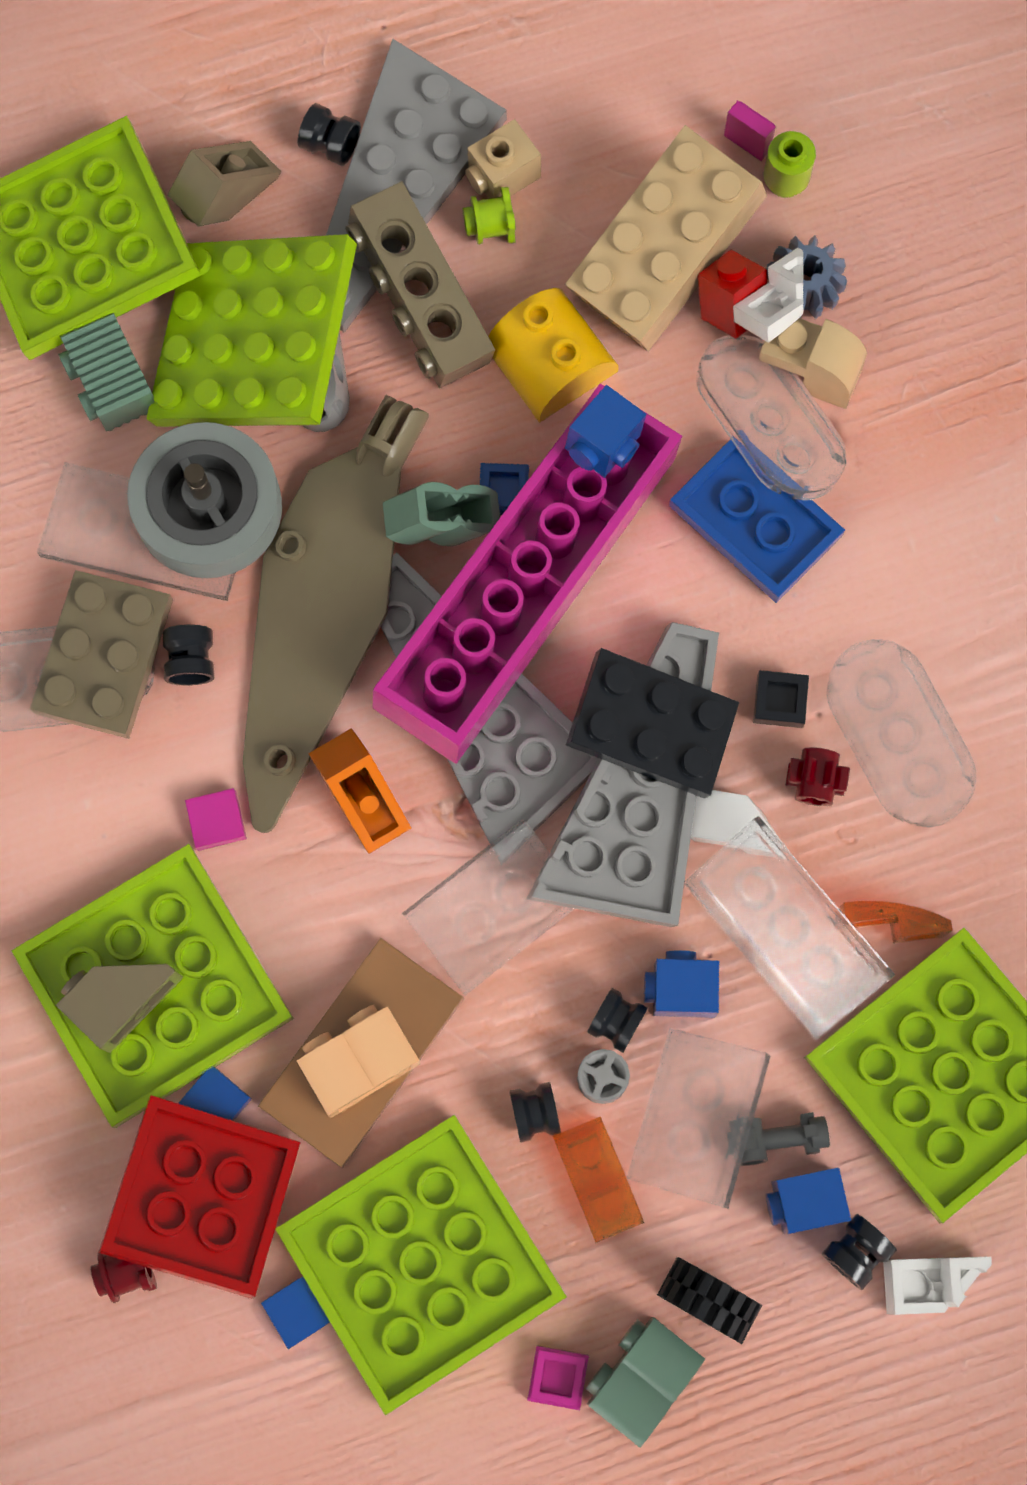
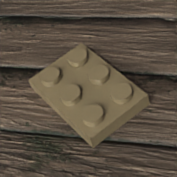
M75 570L30 710L36 715L129 739L173 602L171 595Z

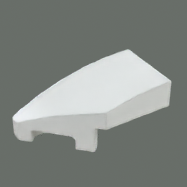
M796 248L768 267L769 283L733 306L734 322L768 343L803 315V250L800 248Z
M712 790L711 796L707 798L696 796L691 839L693 841L740 847L747 853L788 858L789 849L778 837L762 811L748 796Z
M991 1257L892 1259L883 1262L887 1314L945 1313L949 1307H959L966 1298L964 1293L981 1272L986 1273L992 1265Z

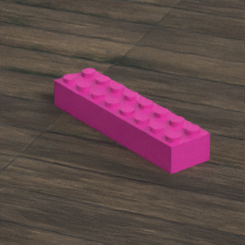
M602 384L598 385L373 688L374 710L455 764L458 763L675 460L682 435L647 414L641 435L636 440L640 445L634 456L623 468L616 464L604 478L596 471L585 470L573 461L569 451L565 449L569 427L605 387Z

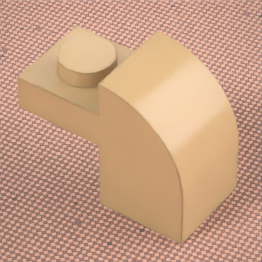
M798 318L769 343L764 342L759 360L803 376L804 381L801 393L846 409L863 370L867 351L857 336L833 321L825 319L823 326Z

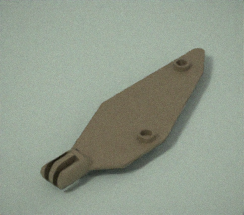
M388 395L384 396L358 447L308 471L281 521L272 543L263 555L242 760L252 825L255 830L261 833H268L276 826L311 760L308 753L315 750L320 743L388 613L394 541L386 537L383 502L399 495L401 468L429 418V413L419 408L413 409L410 404L397 401ZM287 755L286 764L278 769L277 762L279 758Z

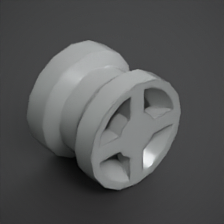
M606 1049L596 1050L588 1054L579 1065L577 1075L578 1086L583 1095L590 1101L599 1104L611 1103L620 1098L626 1090L630 1078L628 1064L623 1057L612 1050Z

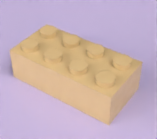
M684 125L565 285L580 300L649 352L697 289L698 274L723 255L767 197L762 181Z

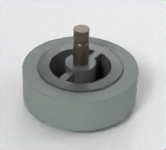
M208 422L192 423L174 428L159 436L138 458L128 483L129 513L143 543L159 562L169 569L186 576L217 578L246 568L267 550L280 525L282 497L273 466L268 456L248 435L223 424Z

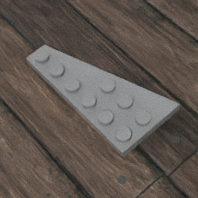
M392 39L326 235L347 234L345 227L349 225L348 219L351 205L401 181L404 183L427 225L466 174L465 170L469 168L467 148L499 129L507 120V110ZM386 239L381 242L383 247L391 253H401L406 250L403 243L397 239ZM364 251L355 252L340 330L344 333L377 291L369 274V268L372 266Z
M397 552L393 555L388 613L381 625V629L395 657L399 655L442 597ZM523 674L516 680L458 763L455 764L447 758L500 865L588 780L598 760L595 756L566 746L573 722Z
M672 622L666 626L646 666L711 691L719 632ZM598 758L526 899L667 927L678 926L696 795Z

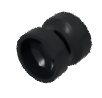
M314 103L308 109L301 123L298 133V147L311 153L321 151L326 154L328 160L344 166L356 148L360 136V122L347 116L335 117L329 108Z
M188 624L172 626L163 631V647L168 651L169 660L164 664L165 682L174 685L191 686L206 684L214 680V664L209 659L208 652L213 646V631L211 628Z
M856 1214L846 1225V1234L840 1241H832L821 1254L848 1281L860 1290H863L872 1280V1270L879 1262H887L897 1249L869 1221ZM854 1244H856L860 1249H862L867 1254V1256L861 1250H859Z

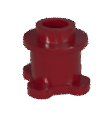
M97 1253L98 1264L91 1266V1275L100 1297L108 1294L111 1302L116 1303L119 1302L120 1295L140 1288L143 1291L157 1289L155 1275L151 1268Z

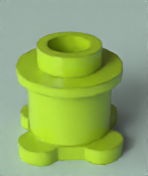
M508 186L501 187V197L477 200L476 196H471V206L463 207L466 235H475L477 244H483V239L504 235L507 237L508 244L516 243V225Z

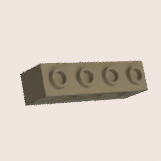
M401 181L351 205L348 219L349 225L345 227L346 233L357 243L356 252L364 251L372 266L369 268V274L375 288L381 295L387 293L395 307L392 310V316L397 328L404 337L410 334L418 349L415 352V357L424 376L428 379L433 377L440 389L488 365L495 352V348L404 183ZM386 239H397L403 243L406 250L401 253H391L383 247L381 242ZM410 280L421 281L427 286L429 292L421 296L414 295L406 289L405 283ZM436 321L443 322L451 329L452 335L446 338L436 337L430 332L428 325Z

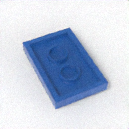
M737 433L669 502L671 509L775 603L817 563L845 532L842 526Z

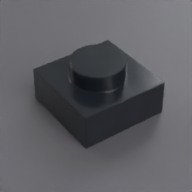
M759 670L757 674L753 723L803 728L806 720L809 675Z

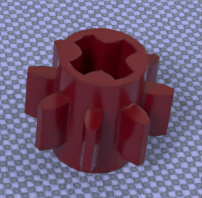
M814 747L802 749L801 759L791 758V762L788 764L785 786L796 788L795 800L814 806L833 805L834 795L844 796V792H847L850 768L839 766L840 754L835 751Z

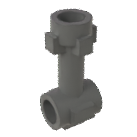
M814 1112L800 1114L799 1125L763 1129L761 1118L740 1119L730 1123L732 1133H728L731 1156H736L737 1166H749L767 1162L766 1150L804 1145L806 1155L820 1153V1148L830 1147L825 1116L814 1117Z

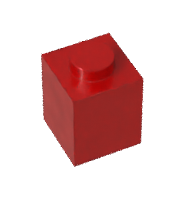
M732 249L698 274L701 319L735 339L740 337L747 329L734 322L733 306L767 284V269Z

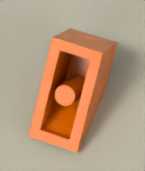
M352 728L308 753L368 854L411 829L409 822L372 756Z

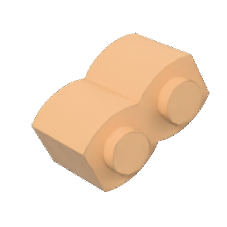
M374 1005L368 1006L347 1020L351 1028L344 1033L332 1038L331 1034L326 1032L302 1047L306 1055L298 1059L297 1063L330 1118L345 1111L420 1065V1060L388 1006L380 1011H377Z

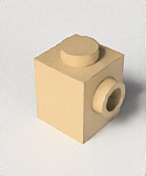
M515 119L467 148L469 168L465 170L471 186L479 195L485 192L488 198L501 197V187L508 186L510 196L541 178V154Z

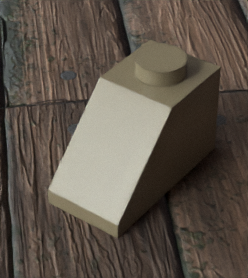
M251 141L194 149L187 156L168 196L181 208L182 214L198 227L229 221L277 180L282 171Z
M168 964L92 967L88 973L84 970L78 972L64 985L61 990L64 997L56 1006L100 1049L111 1053L184 977Z

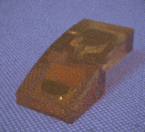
M853 901L843 902L837 909L840 930L890 924L893 944L943 938L953 931L951 920L934 912L901 903Z
M601 1116L553 1136L595 1243L644 1223Z

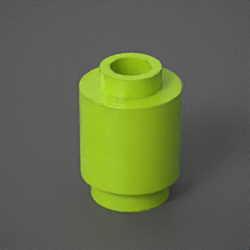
M795 131L783 132L777 135L769 145L763 176L767 187L779 197H793L805 190L809 184L816 158V149L813 142L806 135Z

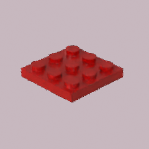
M150 1095L98 1253L253 1299L257 1293L301 1142Z

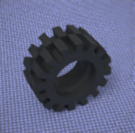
M679 1257L676 1258L657 1293L659 1297L740 1344L744 1342L762 1307L755 1300Z

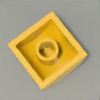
M549 288L525 299L511 309L488 335L495 348L492 356L493 360L539 423L618 372L616 361L560 288Z

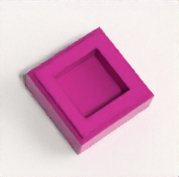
M737 100L727 113L724 136L762 161L768 153L776 126L755 110Z
M234 788L185 800L195 848L198 851L247 839L237 792Z
M536 1345L527 1401L580 1411L589 1355Z

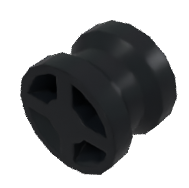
M611 988L587 1033L596 1038L604 1036L610 1039L614 1048L623 1053L648 1008L640 1003L632 1005L623 1000L621 992Z
M550 1082L540 1084L535 1091L525 1093L521 1089L509 1091L520 1143L530 1141L534 1134L546 1132L551 1136L561 1134Z

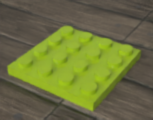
M127 115L0 178V300L22 353L29 361L64 344L60 337L61 335L112 313L117 318L201 276L137 133Z
M348 234L187 243L201 276L175 288L152 391L155 402L149 406L146 419L157 427L183 426L201 422L218 423L226 426L320 425L357 243Z
M187 844L11 950L112 1128L119 1127L143 1112L150 1095L162 1099L166 1098L202 1076L210 1068L218 1066L294 1019L190 844ZM168 964L184 977L111 1053L100 1049L56 1006L64 997L61 993L64 985L78 972L84 970L88 973L92 967Z
M965 927L804 1057L939 1223L947 1221L1027 1154V1001Z
M455 1115L275 1229L385 1416L567 1298Z

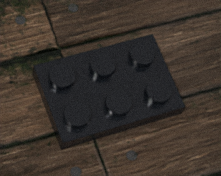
M601 648L595 653L566 746L701 798H707L712 794L739 702Z

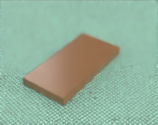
M380 938L258 1107L343 1168L413 1069L345 1111L330 1118L297 1063L298 1059L306 1055L302 1047L323 1033L329 1032L332 1038L344 1033L351 1028L347 1020L368 1006L374 1005L377 1011L388 1006L418 1059L421 1060L464 1000V997Z

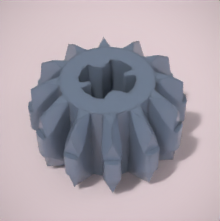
M816 235L810 238L808 245H803L795 236L790 240L789 249L778 246L774 251V261L768 263L766 267L767 279L768 267L796 248L803 250V275L811 277V280L803 279V312L808 310L817 319L821 316L823 307L833 309L838 304V294L845 290L847 279L842 275L846 267L845 259L833 258L835 253L833 243L823 249L817 247L818 239Z

